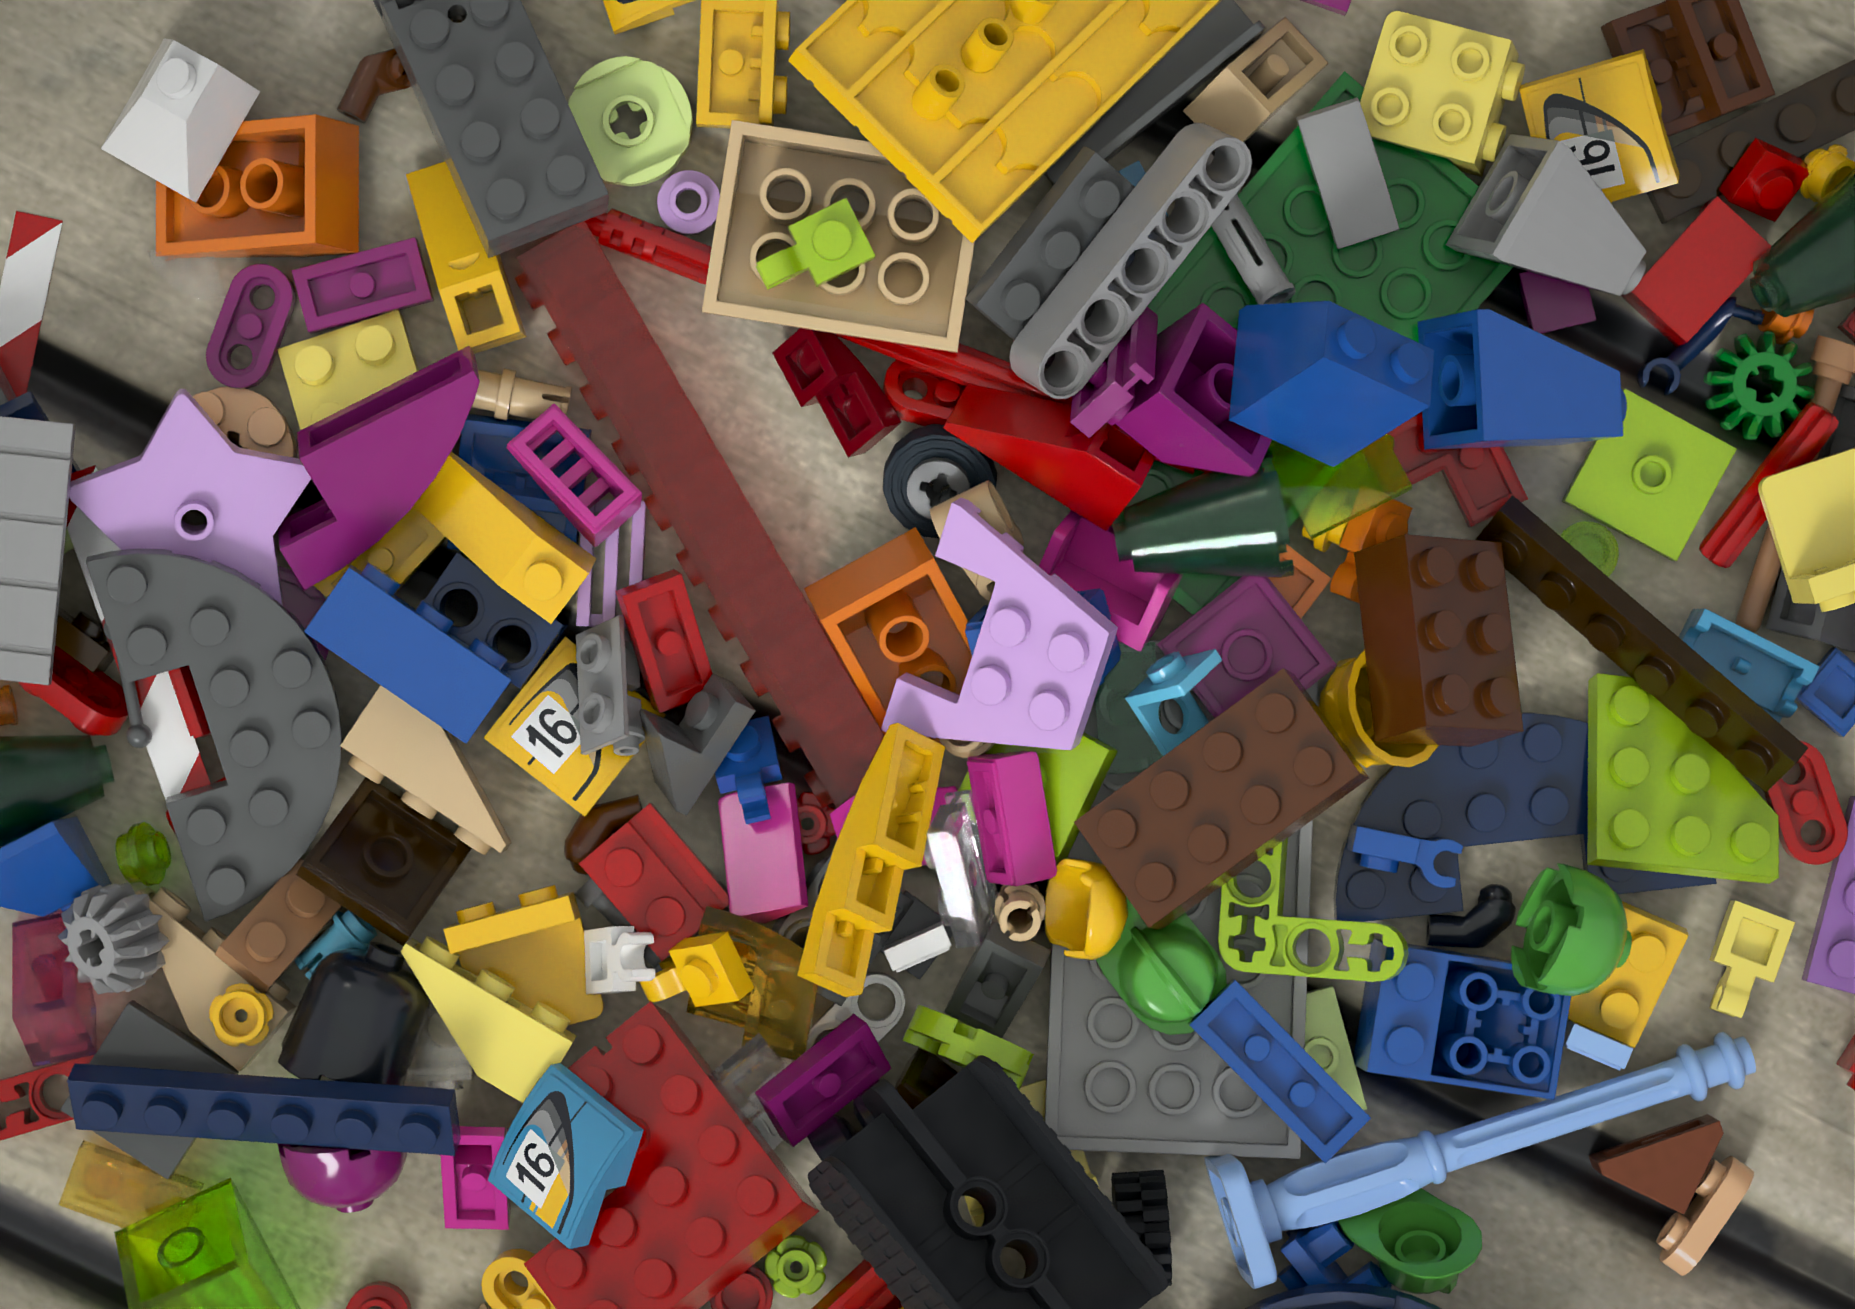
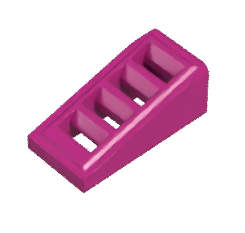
M555 403L507 443V449L573 526L594 547L600 545L641 507L642 492ZM558 431L564 440L540 460L534 451ZM575 451L581 459L558 478L552 471ZM593 472L598 480L577 497L571 490ZM610 492L615 500L595 516L589 509Z

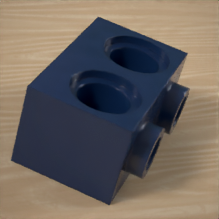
M457 552L424 601L445 614L446 600L453 592L465 589L474 595L478 603V612L475 619L463 627L453 624L448 631L468 646L477 637L498 651V637L505 628L517 625L525 629L531 639L529 654L518 663L507 661L502 667L504 671L511 675L510 683L522 689L539 669L568 625L557 617L550 624L498 586L466 555Z

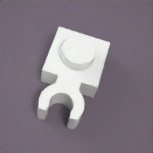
M612 926L584 930L586 994H613L636 991V982L652 981L655 978V969L646 968L644 964V949L647 944L654 943V935L651 932H634V926Z

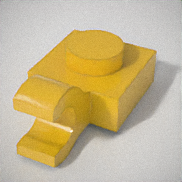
M728 931L684 938L669 950L671 957L659 962L662 970L655 973V978L652 981L639 982L649 1002L662 1001L687 990L695 1007L739 1001L754 989L753 983Z

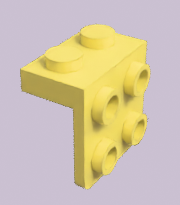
M1394 11L1388 14L1384 21L1360 101L1371 137L1451 159L1460 171L1482 177L1487 161L1494 162L1504 144L1506 125L1498 123L1505 100L1513 102L1516 100L1523 81L1525 64L1517 62L1519 54L1512 40L1401 11Z
M1855 447L1766 476L1758 485V492L1793 603L1802 604L1819 603L1821 612L1839 609L1855 603Z

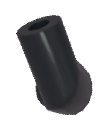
M1490 884L1480 890L1478 904L1465 916L1428 915L1426 944L1429 946L1461 948L1485 947L1513 922L1516 907L1512 903L1511 891L1503 885Z

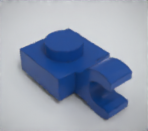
M769 716L748 721L715 772L720 794L737 790L746 825L771 819L764 784L783 780Z
M1351 825L1346 850L1362 853L1359 866L1397 873L1399 861L1411 863L1419 868L1423 878L1430 884L1441 888H1451L1455 886L1456 879L1446 875H1439L1434 869V859L1442 851L1462 854L1463 846L1456 841L1445 838L1425 840Z

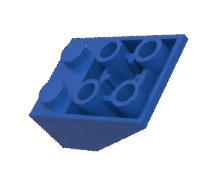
M1374 939L1371 944L1369 959L1372 961V970L1380 971L1382 961L1393 960L1394 948L1383 945V941L1380 939ZM1407 944L1409 953L1407 963L1399 975L1385 981H1365L1353 1057L1357 1067L1370 1073L1555 1100L1571 996L1543 993L1521 986L1513 975L1511 961Z

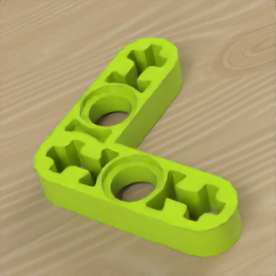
M1288 838L1273 848V854L1266 853L1258 859V861L1267 866L1271 875L1270 886L1263 895L1253 898L1241 892L1237 884V875L1222 885L1218 936L1219 951L1224 961L1235 970L1249 973L1376 982L1392 979L1399 975L1406 966L1409 955L1408 945L1402 933L1393 926L1383 923L1283 916ZM1235 903L1249 908L1269 905V918L1255 916V936L1265 938L1266 946L1265 950L1253 953L1252 962L1245 960L1244 950L1234 948L1235 936L1246 933L1248 915L1234 916ZM1308 929L1322 931L1330 941L1331 951L1329 957L1323 964L1316 967L1303 963L1296 952L1298 938ZM1341 930H1351L1352 934L1348 944L1354 945L1372 944L1374 934H1381L1383 945L1394 948L1393 960L1382 961L1380 971L1372 970L1371 959L1347 957L1349 970H1340L1339 965L1345 950Z

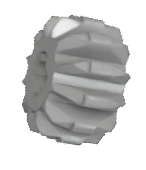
M129 882L120 885L109 884L104 887L98 885L81 893L82 896L75 898L70 908L61 913L66 929L58 935V938L68 946L69 955L64 962L74 963L78 968V982H91L98 995L107 992L119 993L124 990L130 992L145 985V981L153 978V974L156 973L157 969L166 964L161 948L169 942V939L159 931L157 924L163 915L152 914L149 909V895H136Z

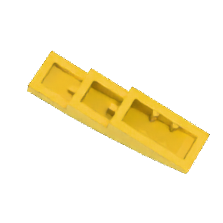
M900 723L889 726L858 788L834 846L813 910L797 976L844 997L862 995L874 934L892 931L904 870L922 866L945 746Z

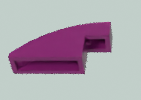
M470 346L297 432L299 459L324 498L285 518L278 528L280 551L304 590L344 568L377 543L410 511L435 479L460 436L480 383L476 357Z

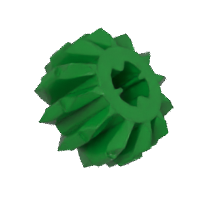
M1769 331L1761 333L1756 347L1746 333L1736 336L1734 338V347L1737 355L1725 348L1718 349L1713 355L1716 362L1726 372L1711 371L1704 375V382L1706 384L1720 386L1722 394L1712 396L1706 400L1707 408L1716 409L1724 405L1728 406L1730 410L1724 415L1720 423L1724 430L1734 428L1744 418L1742 431L1746 440L1757 439L1761 432L1762 424L1771 438L1782 436L1784 434L1782 417L1793 423L1802 411L1793 402V399L1800 401L1810 400L1814 398L1815 394L1813 388L1797 385V377L1808 375L1813 371L1811 363L1805 362L1793 367L1789 363L1796 354L1798 345L1793 341L1787 342L1775 353V334ZM1758 370L1762 371V381L1772 385L1771 394L1759 397L1760 402L1756 401V390L1746 387L1747 378L1759 375Z

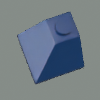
M77 816L52 821L0 848V907L45 917L60 910L63 912L70 908L73 900L82 896L81 893L98 885L104 887L112 884Z

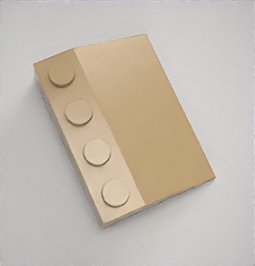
M732 120L702 313L957 353L975 241L971 243L952 224L953 221L949 217L946 218L906 178V175L890 163L869 141ZM847 198L876 255L875 258L816 287L807 270L767 290L756 269V263L774 253L795 245L788 231V226Z

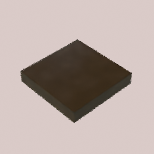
M365 777L301 864L296 875L404 947L472 848L435 820L425 817L400 799L401 797L383 785L377 784Z

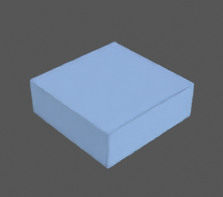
M1567 1020L1564 1047L1619 1071L1621 1068L1625 1070L1633 1048L1571 1020Z

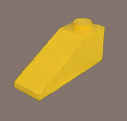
M450 452L435 479L413 506L498 586L550 624H552L588 576L596 561L594 556L453 452Z

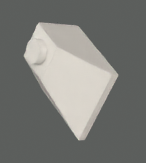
M164 38L101 149L196 203L260 91L219 64L175 40Z

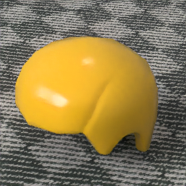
M1063 859L1056 865L1057 874L1049 879L1046 887L1044 919L1047 938L1050 943L1069 949L1064 950V955L1067 957L1088 960L1100 958L1109 953L1122 935L1129 915L1126 895L1103 864L1080 859Z

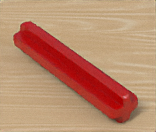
M1810 402L1806 404L1700 543L1699 550L1709 561L1723 568H1728L1734 563L1767 520L1758 492L1760 481L1766 476L1809 463L1813 460L1838 427V419L1829 410L1817 403Z

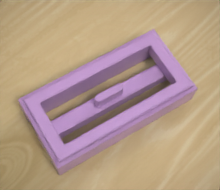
M599 500L589 510L596 516V512L600 513L614 500ZM641 501V507L632 515L629 586L644 580L646 501ZM620 527L607 537L605 542L602 614H591L592 567L590 573L578 588L576 626L594 627L618 616L616 615L617 595L615 591H617ZM580 533V547L594 556V546Z

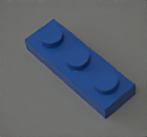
M1232 979L1188 1023L1325 1164L1371 1119L1235 979Z

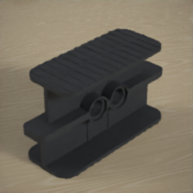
M983 1055L975 1058L913 1110L891 1083L881 1079L862 1095L863 1103L875 1119L808 1173L809 1187L813 1194H816L821 1201L820 1204L826 1211H829L835 1223L848 1235L847 1238L853 1245L857 1246L861 1251L860 1254L866 1261H869L875 1273L888 1285L887 1288L901 1301L900 1304L904 1309H1140L1150 1299L1159 1295L1168 1287L1165 1270L1152 1256L1153 1253L1150 1249L1144 1246L1134 1229L1131 1230L1125 1222V1218L1120 1212L1115 1210L1109 1198L1102 1194L1098 1189L1099 1186L1086 1174L1080 1162L1073 1158L1071 1151L1065 1144L1061 1143L1055 1131L1048 1127L1042 1115L1032 1107L1030 1100L1016 1087L1017 1084L1013 1079L1007 1076L1002 1070L1003 1068L996 1061L994 1062ZM961 1196H970L981 1204L984 1210L982 1226H972L962 1219L958 1209ZM1003 1247L1013 1248L1022 1255L1026 1265L1025 1274L1022 1279L1009 1276L1002 1268L1000 1254Z

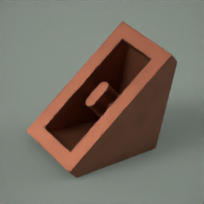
M1707 1114L1591 1154L1589 1159L1592 1168L1603 1176L1679 1213L1685 1214L1724 1132L1720 1121Z

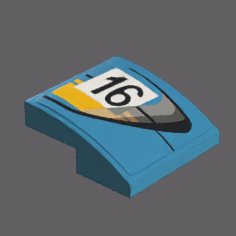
M551 1064L536 1083L514 1118L495 1158L488 1181L568 1249L589 1245L606 1190L626 1186L644 1130L563 1064Z

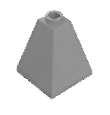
M1510 134L1446 243L1447 246L1457 252L1618 296L1630 293L1639 284L1646 269V263L1642 261V258L1647 251L1572 150L1558 140Z

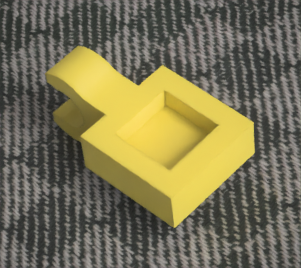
M1730 900L1709 959L1727 967L1714 991L1710 1009L1731 1017L1742 1018L1755 978L1767 982L1775 981L1795 922L1736 900Z

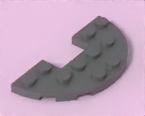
M128 549L88 556L86 565L125 682L130 683L189 665L226 780L176 794L166 799V806L204 921L207 922L250 903L273 887L304 855L319 832L330 809L341 763L340 745L342 730L334 684L320 651L312 637L304 632L305 628L292 612L289 613L277 600L260 588L261 585L237 570L213 560L208 562L191 556L173 554L171 550Z

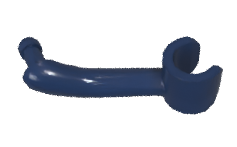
M1729 297L1688 343L1678 346L1666 358L1653 359L1641 366L1637 374L1639 386L1641 388L1646 386L1649 381L1650 371L1656 366L1664 369L1668 376L1664 396L1672 393L1680 383V371L1713 342L1722 332L1731 316L1749 321L1750 324L1757 326L1762 324L1765 313L1758 309L1753 310L1736 304L1737 297Z

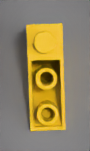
M444 161L406 174L437 287L458 351L470 346L473 353L476 354L527 337L500 254L488 258L446 162Z

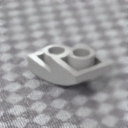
M1358 97L1296 117L1311 170L1317 182L1337 248L1340 249L1399 230L1383 172Z

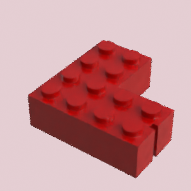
M650 1001L605 1037L613 1048L605 1052L594 1046L568 1067L571 1072L644 1131L626 1186L618 1187L603 1199L589 1245L568 1249L555 1238L524 1263V1266L556 1309H699L819 1212L818 1208L672 1016Z

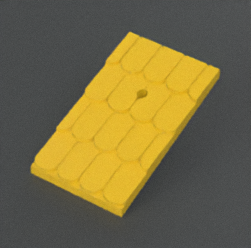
M847 0L795 49L788 61L808 81L811 80L814 83L813 86L854 127L857 126L860 129L859 132L900 172H903L906 178L946 218L949 217L953 221L952 224L973 243L1222 0Z

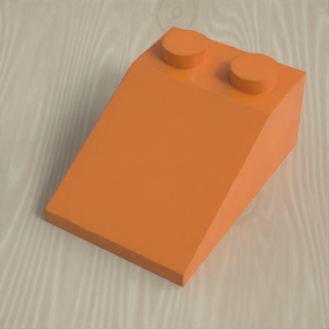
M317 114L243 121L196 203L156 180V257H315L359 252L358 125Z
M916 527L804 588L822 625L880 728L886 715L896 679L906 672L960 695L972 659L965 633L968 620ZM928 737L941 744L939 738Z

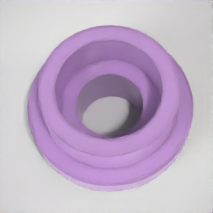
M694 170L680 171L671 175L662 184L657 197L658 211L664 223L675 232L686 235L698 234L710 228L716 221L720 193L716 184L707 175ZM692 190L700 195L701 205L697 211L683 213L678 209L677 198L684 191Z

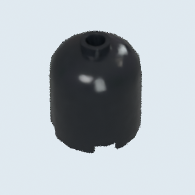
M370 942L367 950L346 948L334 951L321 959L310 977L281 1043L282 1051L278 1063L289 1073L300 1079L320 1080L323 1075L334 1081L404 1086L428 1016L430 1000L411 968L403 965L405 958L401 951L383 943Z

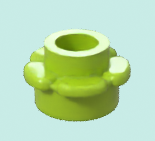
M790 1235L778 1244L775 1250H771L767 1254L765 1260L766 1276L774 1281V1289L784 1297L797 1298L802 1293L812 1295L825 1282L826 1274L823 1272V1269L827 1265L826 1253L817 1242H809L801 1235ZM799 1261L803 1266L802 1271L794 1273L790 1268L791 1263Z

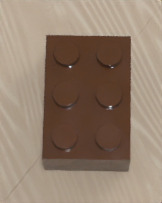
M1404 534L1354 552L1375 742L1472 747L1524 731L1502 543Z

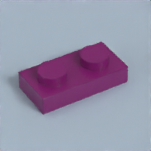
M416 237L291 270L306 327L310 334L373 318L394 310H402L434 301L421 249Z
M852 1014L759 1088L755 1094L780 1138L792 1147H795L892 1068L868 1024L855 1014Z

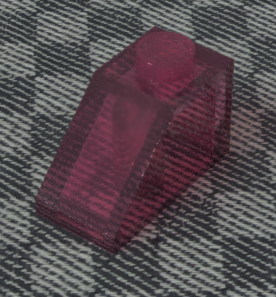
M61 913L12 923V1019L34 1067L91 1056L97 1052L96 1004L91 982L79 983L77 979L78 968L72 962H64L69 955L68 946L58 938V935L66 929Z

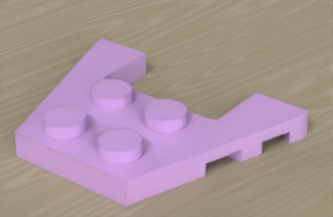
M959 498L951 503L935 556L995 582L961 693L958 695L906 672L896 679L881 730L887 732L891 724L900 723L931 738L1072 750L1081 742L1118 627L1055 573L1050 576L1023 553L1024 547L1007 532L1001 535L979 516L981 510L972 502Z

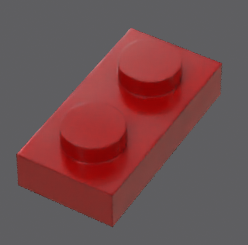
M672 569L615 591L652 708L658 713L690 702L692 697L703 689L713 674L682 574Z

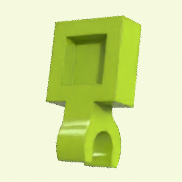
M844 198L788 226V231L795 245L757 262L756 269L767 290L807 270L816 287L874 259L876 255L847 198Z

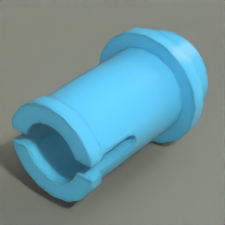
M349 910L345 913L338 911L332 917L334 924L295 960V963L300 970H304L306 967L310 969L304 974L310 980L320 960L330 953L346 948L367 950L370 941L377 936L376 929Z

